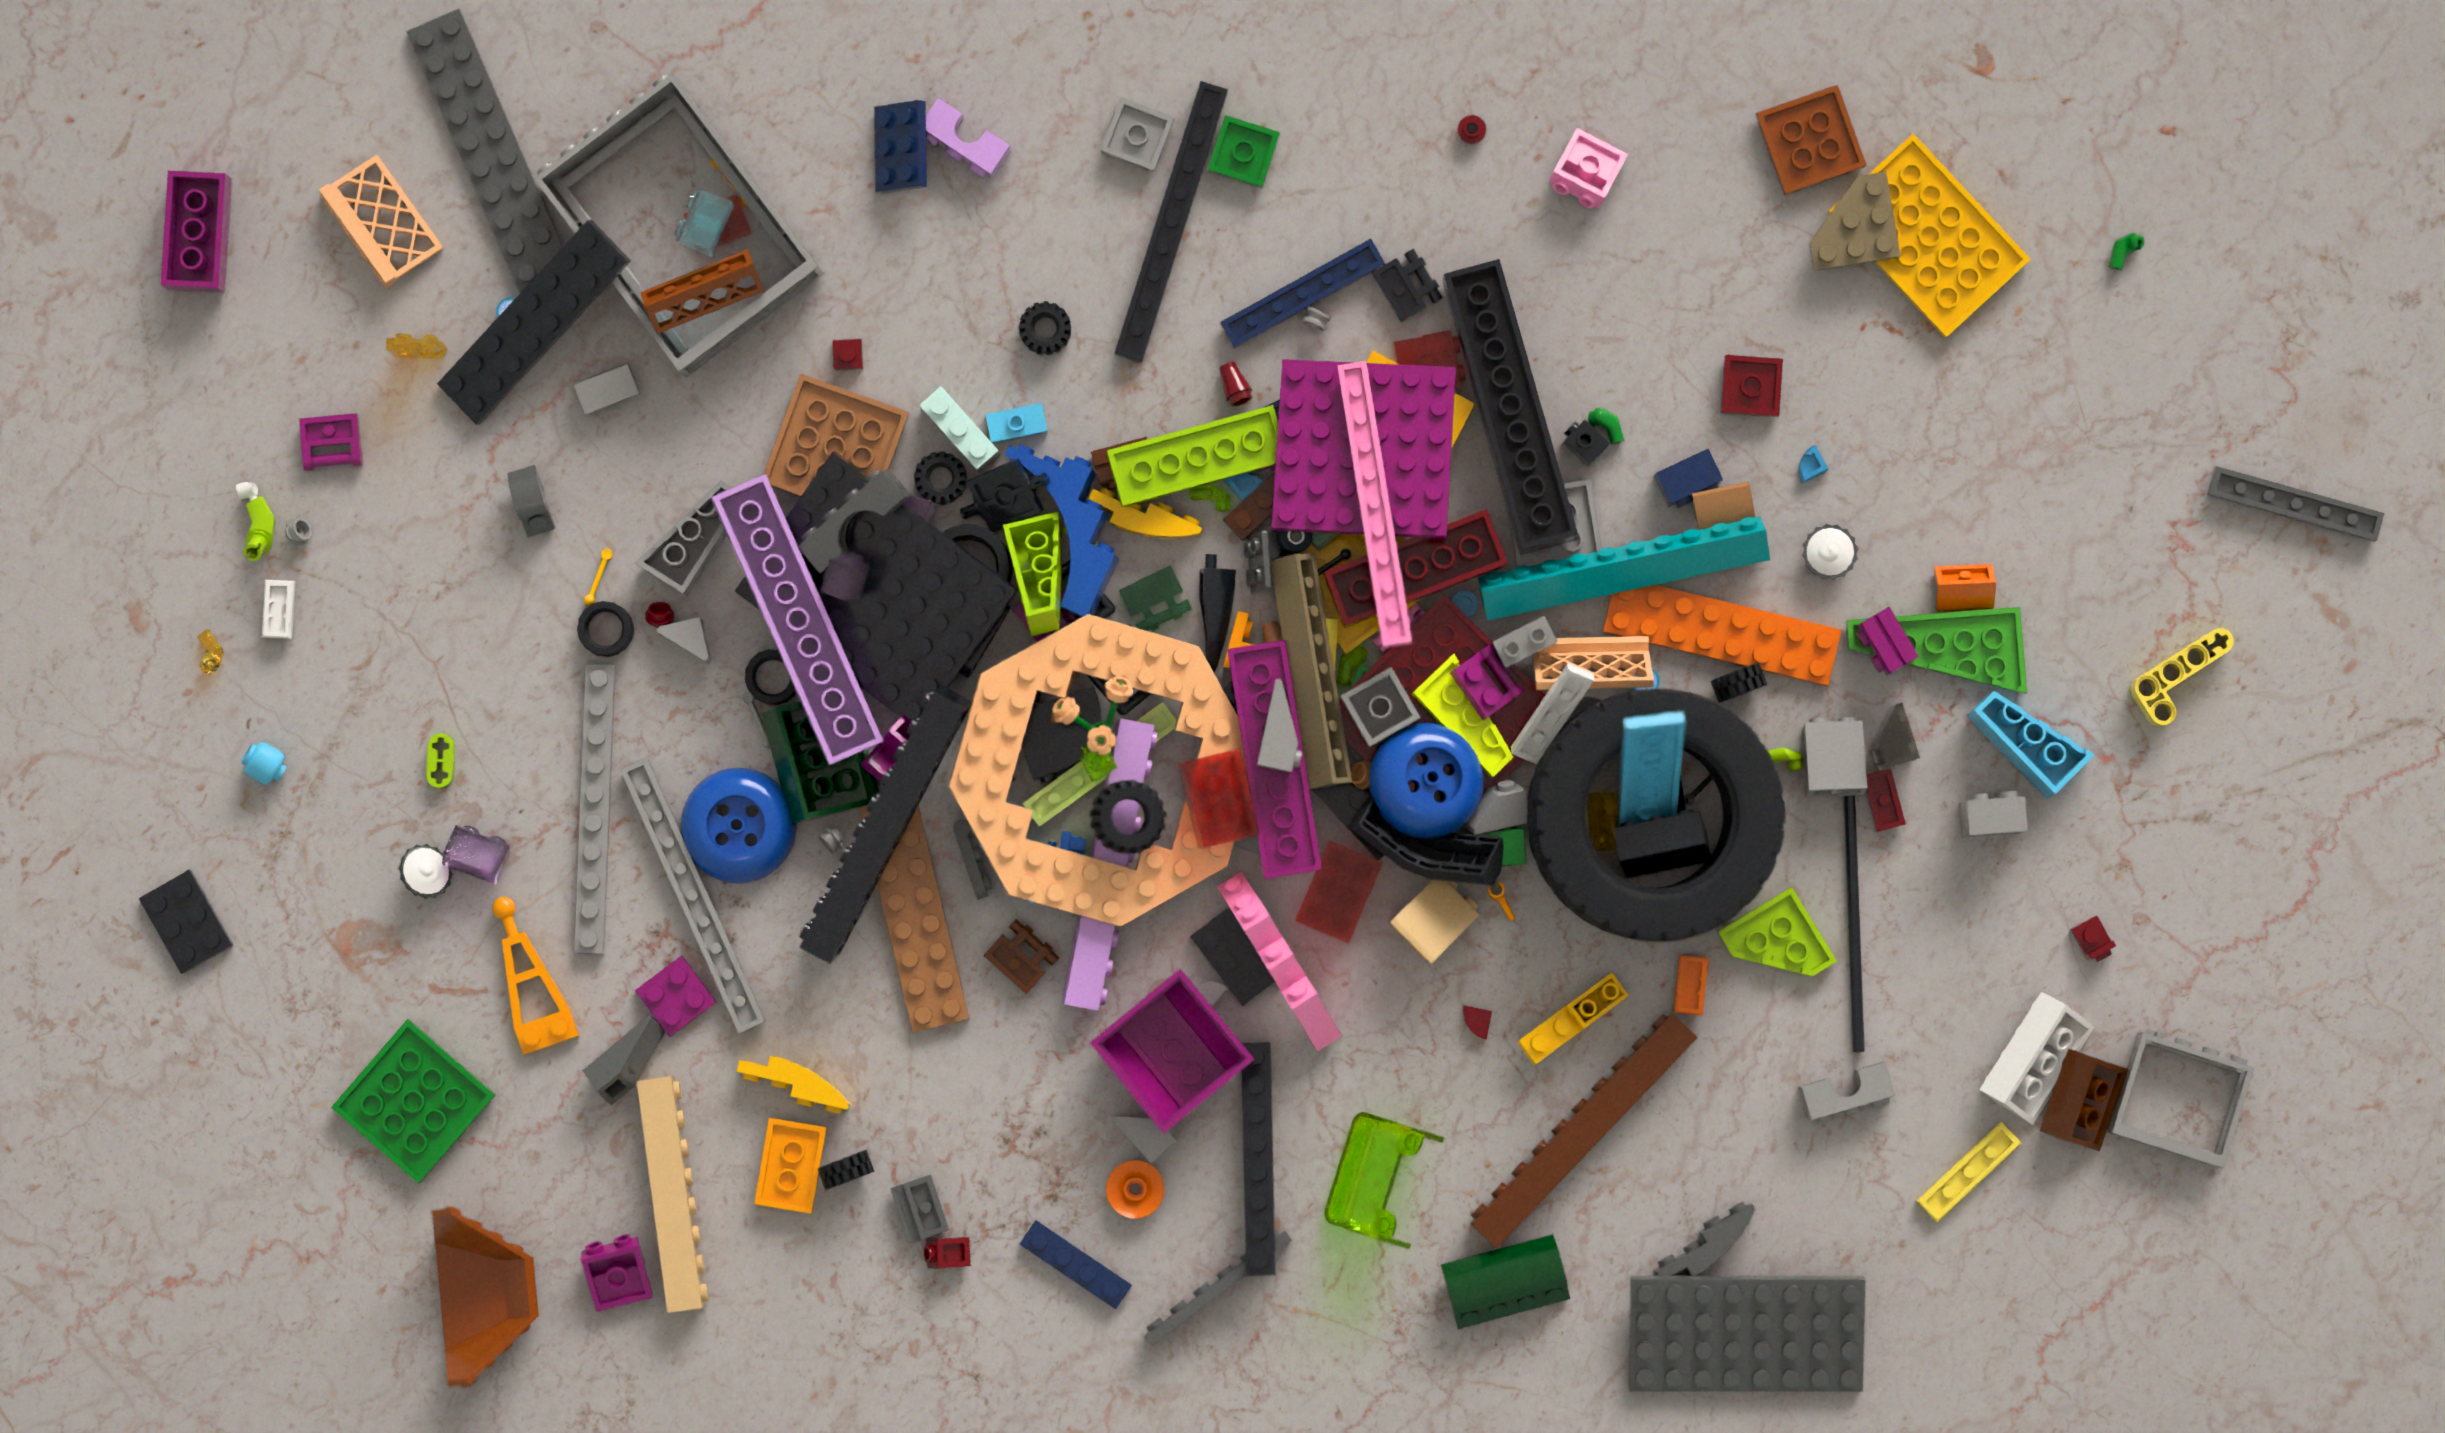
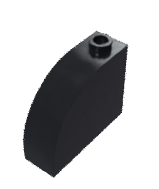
M1094 686L1068 694L1067 697L1074 698L1075 703L1080 708L1079 717L1091 725L1101 722V709ZM1060 697L1038 704L1034 710L1031 709L1022 741V748L1034 781L1039 779L1041 784L1057 779L1056 773L1073 767L1090 752L1087 745L1089 732L1075 721L1068 725L1062 722L1053 724L1050 721L1053 707Z

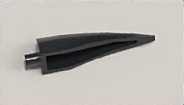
M1206 554L1205 568L1200 569L1199 600L1205 633V658L1213 672H1215L1231 619L1236 570L1217 569V554Z

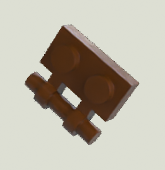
M1016 919L1009 928L1017 936L1010 941L1002 934L983 956L1024 993L1028 994L1046 974L1038 964L1044 959L1053 966L1060 957L1052 951L1053 947L1047 942L1044 944L1032 933L1033 929L1028 925L1024 926ZM1023 942L1036 951V954L1031 959L1018 948Z

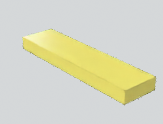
M1999 1122L1920 1196L1916 1202L1935 1222H1938L2012 1153L2021 1142L2002 1122Z

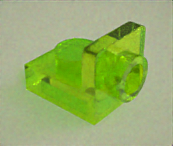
M1087 743L1081 746L1084 754L1080 756V761L1091 781L1096 782L1117 768L1110 752L1100 755L1098 752H1092L1088 748Z

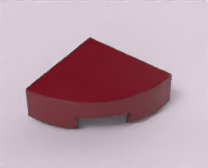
M1463 1005V1017L1467 1027L1476 1036L1487 1040L1492 1011Z

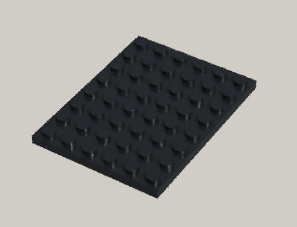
M836 451L830 454L786 517L797 546L804 541L801 537L814 526L818 529L825 522L822 518L835 507L839 510L846 503L843 499L856 488L860 491L867 484L864 480L868 476ZM903 503L891 515L882 516L872 511H862L855 515L849 522L845 534L848 554L828 572L819 573L801 551L800 553L858 685L899 717L905 714L906 717L913 721L918 715H922L924 710L920 708V705L927 693H930L932 689L937 690L941 686L950 687L1018 592V589ZM744 577L735 592L759 609L747 579Z

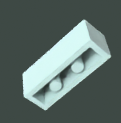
M942 386L920 404L923 412L978 473L1000 455L999 450Z

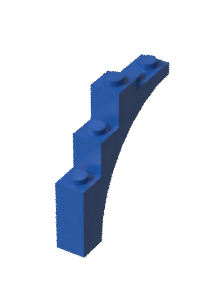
M1019 444L1018 448L1009 445L1005 456L1010 461L1019 458L1023 468L1035 477L1044 472L1048 475L1046 478L1049 477L1050 483L1044 486L1055 499L1065 521L1070 543L1071 563L1068 585L1060 607L1079 617L1087 614L1094 615L1119 561V558L1113 554L1114 548L1101 542L1095 546L1108 517L1101 510L1103 506L1090 499H1087L1086 503L1083 502L1096 472L1090 468L1091 463L1078 456H1075L1074 460L1066 457L1062 466L1059 467L1061 462L1045 455L1041 459L1033 455L1034 450Z

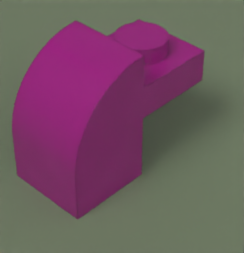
M905 714L887 731L883 737V742L878 744L861 763V766L879 781H881L887 769L890 770L892 766H895L897 761L893 760V757L900 744H903L905 740L908 741L910 735L906 734L912 720L906 717Z

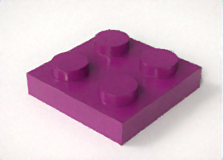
M680 956L635 990L669 1037L717 1003L683 956Z

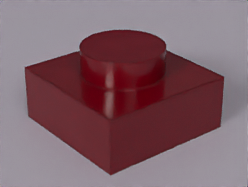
M862 339L832 340L834 370L863 369Z

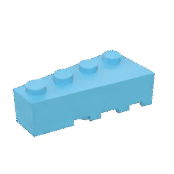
M1995 691L1986 695L1966 715L2046 799L2055 795L2095 756L2091 751L2081 748L2072 739L2065 735L2062 736L2051 729L2048 724L2032 717L2024 709Z

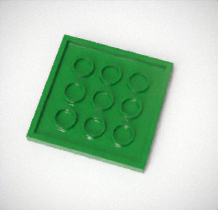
M407 1019L331 1108L419 1184L492 1101L496 1094L411 1020Z

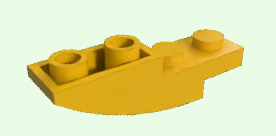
M1102 487L1100 491L1093 489L1088 498L1103 506L1102 509L1113 513L1109 521L1110 525L1133 534L1160 539H1186L1201 536L1203 528L1198 526L1200 521L1185 514L1183 518L1172 514L1173 508L1161 502H1158L1157 506L1150 503L1146 513L1141 512L1143 507L1138 504L1122 507L1121 502L1115 499L1117 495Z
M1611 972L1539 1024L1535 1029L1518 1040L1517 1043L1532 1064L1536 1065L1629 995Z
M770 1055L768 1066L739 1060L737 1072L743 1073L742 1079L759 1082L760 1077L770 1079L771 1086L787 1089L788 1084L793 1085L791 1097L797 1098V1104L813 1107L814 1102L825 1104L824 1110L841 1114L842 1109L849 1110L850 1108L849 1101L841 1092L817 1073L802 1065Z

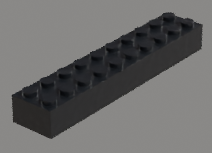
M1500 259L1445 273L1442 280L1519 553L1523 555L1575 541L1578 536L1577 528Z
M944 686L939 687L937 690L932 689L930 693L926 694L920 705V708L924 710L922 715H918L916 719H913L906 734L910 735V738L898 747L893 757V760L897 761L895 766H892L890 770L887 769L879 785L883 786L882 791L872 797L866 808V811L870 812L868 818L865 817L857 825L852 835L856 837L855 842H852L850 846L845 848L839 860L843 863L842 867L832 873L826 884V887L830 889L828 894L825 893L823 897L819 898L812 911L817 914L816 917L812 918L809 923H806L799 938L803 939L800 945L801 949L829 964L841 954L968 713L972 701Z

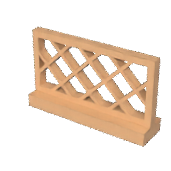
M377 155L331 185L328 183L319 189L320 198L385 289L395 284L397 279L443 250V246ZM374 165L382 173L380 184L364 181L365 171ZM361 174L360 180L354 179ZM385 179L388 181L390 186L384 185ZM347 183L359 185L357 198L344 197L339 188ZM362 186L379 189L377 203L360 200ZM383 190L394 191L398 195L397 207L380 204ZM401 201L403 202V204L405 205V207H406L407 209H405V208H400V207H401ZM349 203L355 204L354 210L351 208ZM359 205L375 208L373 223L359 219L357 216ZM379 209L396 212L393 226L377 223ZM399 213L413 216L415 219L413 230L397 227ZM418 225L423 230V232L417 231ZM366 227H371V228H372V229H371V234H370L369 231L366 229ZM375 228L392 231L389 246L376 243L374 240ZM396 232L412 235L410 250L393 247ZM416 236L428 238L434 246L426 252L413 250ZM382 250L388 251L387 257ZM392 252L409 254L407 264L396 271L390 262ZM412 255L418 256L417 258L411 261Z
M1648 636L1556 638L1558 642L1532 654L1536 690H1550L1561 674L1559 670L1564 669L1567 663L1591 672L1589 671L1591 668L1598 670L1591 672L1594 675V681L1589 689L1653 687ZM1624 668L1626 669V671L1622 672L1617 669ZM1609 675L1613 678H1605L1604 676ZM1548 676H1550V677H1553V678H1555V679H1545V678H1547Z

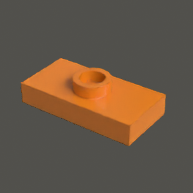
M1679 955L1674 1013L1703 1016L1709 958Z

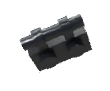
M1414 249L1404 254L1409 262L1408 265L1402 267L1398 259L1395 258L1372 272L1374 279L1401 323L1426 309L1421 299L1425 295L1430 297L1433 304L1443 299L1438 290L1439 284L1436 279L1432 280L1424 267L1427 264L1422 257H1418ZM1414 272L1422 284L1418 289H1415L1408 275Z

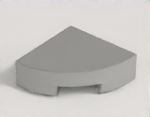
M1206 981L1195 985L1211 1007L1215 1005L1228 988L1221 983Z

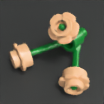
M1114 677L1105 684L1106 696L1112 700L1107 719L1104 722L1101 721L1091 725L1079 717L1080 708L1075 703V699L1070 697L1061 698L1055 703L1053 707L1054 720L1065 725L1073 721L1077 722L1089 732L1087 736L1089 739L1087 742L1088 748L1092 752H1098L1100 755L1108 754L1111 751V747H1114L1116 743V737L1111 733L1117 705L1118 703L1126 702L1129 696L1133 694L1132 685L1124 677Z

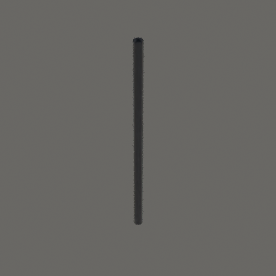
M1844 796L1853 1052H1865L1855 796Z

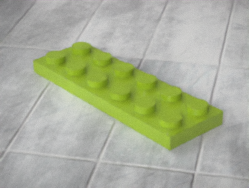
M1271 405L1107 450L1106 454L1121 506H1130L1275 466L1278 419L1274 406Z

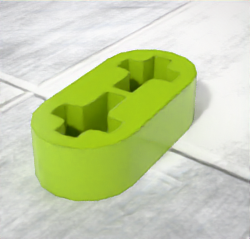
M435 734L430 738L427 746V781L433 787L440 789L451 785L455 772L456 746L453 738L447 734ZM444 738V743L449 744V749H445L443 751V759H439L440 752L434 749V745L440 743V739ZM439 763H443L442 770L448 773V777L442 779V783L438 784V779L433 778V773L438 772Z

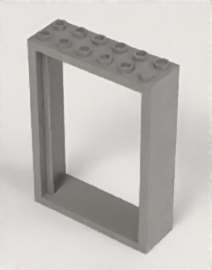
M671 74L670 76L663 75L652 84L654 88L646 94L641 92L629 101L631 105L625 110L621 111L619 109L609 115L606 119L607 123L601 128L594 127L583 136L585 140L576 147L572 144L560 153L561 158L553 164L548 162L540 167L537 171L539 175L534 180L574 233H576L587 220L592 219L569 188L671 110H676L736 190L734 192L737 197L740 195L795 268L794 271L690 349L674 328L659 334L656 333L640 294L645 289L627 266L612 281L613 285L677 370L687 378L824 273L681 83ZM662 312L655 314L659 323L667 320Z

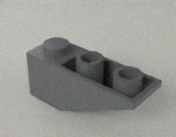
M648 1015L582 1070L595 1090L610 1105H613L635 1086L665 1031L651 1015Z

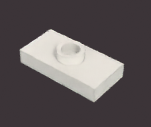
M265 580L262 638L292 639L295 581Z

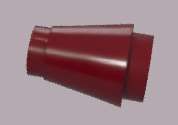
M1235 362L1226 363L1219 368L1226 401L1230 402L1232 407L1249 402L1253 398L1251 395L1253 390Z

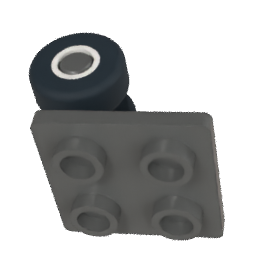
M1266 530L1247 536V541L1244 542V556L1249 561V570L1246 571L1247 587H1250L1251 594L1271 588L1270 561L1274 560L1278 555L1285 556L1288 553L1297 554L1305 551L1311 544L1312 532L1271 531L1267 533Z

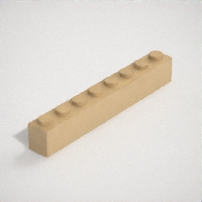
M674 1076L637 1081L667 1313L705 1307L704 1301H709L707 1284H702L700 1272H705L703 1254L698 1255L697 1243H701L699 1225L694 1226L693 1214H697L696 1198L690 1197L689 1185H693V1174L691 1168H686L685 1157L689 1156L690 1153L688 1140L682 1138L681 1128L686 1127L684 1110H679L677 1099L682 1098L680 1081H675Z

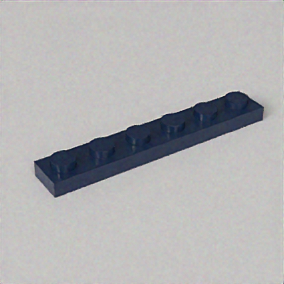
M1369 239L1221 321L1220 324L1232 346L1236 348L1385 265V262L1372 239Z

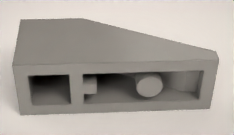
M1276 679L1257 766L1292 774L1293 767L1299 768L1302 751L1297 750L1298 741L1282 680Z

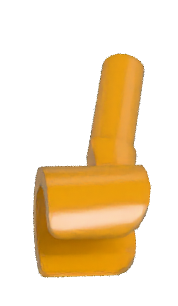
M1498 881L1502 892L1499 895H1494L1488 887L1489 897L1498 901L1509 921H1512L1516 917L1505 898V887Z

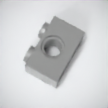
M1542 616L1493 641L1492 644L1503 666L1507 668L1558 641L1546 617Z

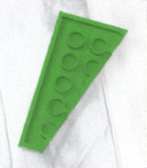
M2020 607L1895 616L1919 656L1907 663L1908 665L2027 694ZM1869 618L1846 620L1848 650L1874 656L1869 646L1864 648L1856 636V632L1859 631L1857 625Z

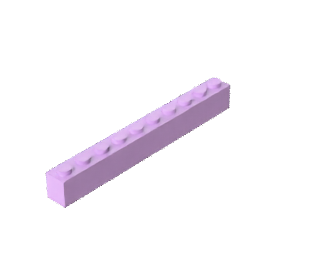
M1122 718L1117 719L1114 732L1116 743L1114 747H1111L1103 789L1119 781L1135 780L1143 783L1144 777H1149L1152 767V760H1148L1150 748H1155L1158 732L1153 731L1154 725ZM1122 800L1113 809L1112 822L1120 833L1133 834L1139 831L1141 817H1137L1139 804L1134 800ZM1094 836L1090 857L1127 867L1128 862L1132 863L1134 853L1114 852L1104 847L1103 843ZM1078 915L1062 1004L1097 1011L1099 1010V1005L1104 1006L1107 996V988H1103L1105 976L1110 977L1113 960L1109 959L1110 949L1116 948L1118 931H1114L1115 925Z

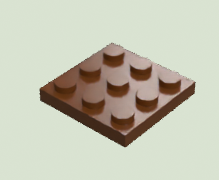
M1838 85L1755 114L1784 195L1867 166Z

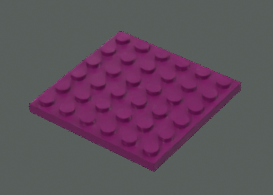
M1282 359L1272 531L1364 535L1337 365L1355 362ZM1367 363L1394 535L1397 537L1447 539L1456 367Z

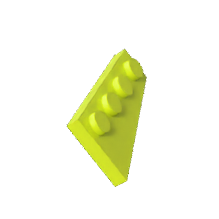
M1452 654L1412 695L1440 725L1455 731L1471 744V747L1478 756L1482 769L1492 778L1513 758V755L1496 725H1493L1489 717L1485 720L1481 719L1450 675L1451 671L1460 666L1456 655Z

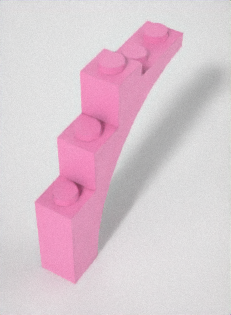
M1240 872L1217 886L1316 1050L1319 1051L1342 1037L1317 992L1243 873Z

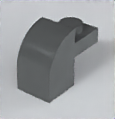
M535 465L507 473L514 506L519 520L522 521L527 537L554 530L555 524L545 500L544 488Z

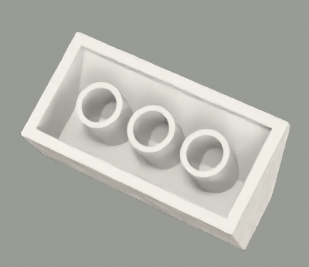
M2041 992L2021 1025L2016 1029L2011 1041L2001 1053L1992 1071L1985 1078L1980 1091L2033 1125L2052 1096V1090L2056 1085L2067 1050L2071 1049L2079 1052L2093 1031L2094 1026L2066 1004Z

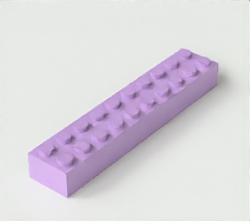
M766 474L713 496L711 500L828 766L882 743L883 739Z

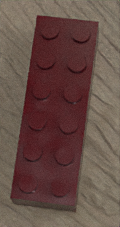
M1487 509L1447 524V539L1413 537L1396 544L1406 605L1503 568L1508 564ZM1368 555L1324 571L1323 576L1344 628L1378 616Z

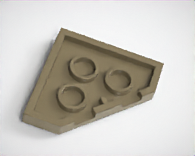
M1886 171L1857 176L1813 237L1809 246L1814 272L1900 258Z

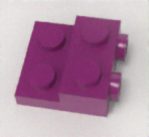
M624 1234L616 1237L614 1243L603 1245L599 1241L593 1242L585 1247L586 1250L581 1251V1263L596 1312L653 1298V1291L645 1268L646 1262L638 1237L631 1238L630 1235Z

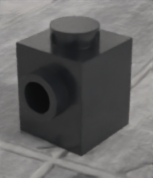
M1586 420L1580 425L1575 421L1564 433L1567 438L1563 444L1587 467L1610 444Z

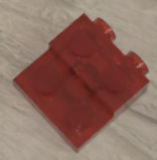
M1451 330L1422 335V337L1393 343L1396 360L1399 365L1456 367L1455 390L1461 389V382L1466 381L1463 364L1457 365L1455 353H1460L1458 336H1452Z

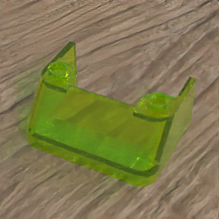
M1366 1112L1358 1113L1351 1123L1325 1206L1324 1215L1326 1221L1372 1239L1410 1250V1243L1393 1238L1396 1230V1217L1392 1212L1385 1210L1402 1155L1409 1157L1416 1155L1422 1147L1424 1137L1443 1143L1445 1137Z

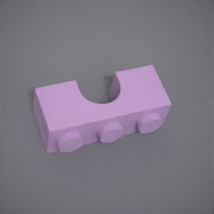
M938 98L926 115V141L933 146L939 143L947 148L945 153L954 160L960 162L963 159L971 164L969 169L983 178L987 175L993 178L1010 153V145L988 130H985L983 135L975 142L966 143L961 141L957 137L956 131L964 119L962 113Z

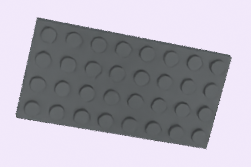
M1630 1276L1629 1391L1863 1392L1866 1279L1864 1276Z

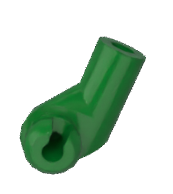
M2130 233L2116 240L2113 244L2109 268L2123 270L2126 255L2142 249L2145 242L2144 238L2139 234Z
M1596 408L1594 411L1589 412V423L1592 426L1600 425L1606 428L1611 445L1624 441L1620 422L1616 415L1604 408Z

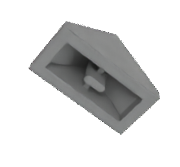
M700 617L659 626L656 632L709 664L711 655L703 620Z

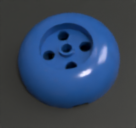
M1416 723L1394 732L1378 747L1370 765L1369 787L1371 797H1374L1376 805L1380 810L1379 813L1388 824L1411 837L1434 839L1455 832L1471 819L1482 798L1484 775L1477 754L1471 747V744L1461 735L1440 724ZM1418 754L1427 759L1426 765H1419L1417 763L1416 756ZM1445 764L1452 768L1453 775L1447 776L1444 774L1443 766ZM1427 774L1431 775V779L1434 780V782H1430L1427 779ZM1408 781H1414V785L1418 789L1416 792L1410 791L1407 784ZM1436 791L1443 792L1442 803L1434 799Z
M748 768L721 770L702 780L690 793L681 815V835L695 865L707 875L728 883H749L770 875L786 860L792 850L796 837L797 824L792 825L790 811L781 786L766 774ZM720 804L728 805L729 813L726 816H720L717 813V808ZM749 805L757 806L758 814L755 817H749L746 814V809ZM736 819L742 822V827L739 830L732 828V822H735ZM719 833L727 834L728 842L725 845L717 844L716 836ZM748 834L756 835L757 843L754 846L746 845L745 837Z

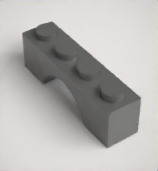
M877 469L864 480L867 484L860 491L857 488L851 491L843 499L846 503L839 510L836 507L830 510L822 518L825 522L818 529L814 526L801 537L804 541L798 548L819 573L828 572L849 553L845 534L849 522L855 515L862 511H872L882 516L891 515L912 496L890 469L882 470L881 472Z

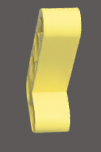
M2218 628L2206 633L2137 677L2131 683L2130 693L2151 725L2161 727L2170 724L2176 717V707L2166 691L2232 649L2234 638L2228 630ZM2215 637L2223 638L2224 642L2221 643V647L2218 646L2209 651L2205 648L2216 640ZM2190 650H2195L2199 653L2200 662L2198 665H2192L2188 661L2187 655ZM2166 665L2172 666L2176 671V677L2173 681L2167 680L2163 675V669ZM2141 681H2146L2151 685L2152 692L2149 696H2144L2140 693L2139 684ZM2158 705L2164 706L2167 709L2168 716L2164 721L2158 720L2154 714L2155 708Z

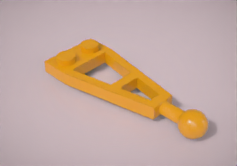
M508 897L497 898L492 905V911L498 919L502 920L507 934V938L502 939L513 1026L523 1055L579 1036L570 1007L525 932L518 933L513 918L515 913L513 900ZM521 942L535 968L516 974L512 945ZM540 976L560 1012L523 1024L517 983Z

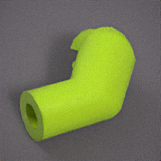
M1787 748L1768 750L1774 764L1788 762V769L1790 771L1803 769L1802 759L1804 758L1800 752Z

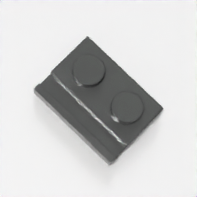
M931 1175L890 1188L909 1244L949 1230Z

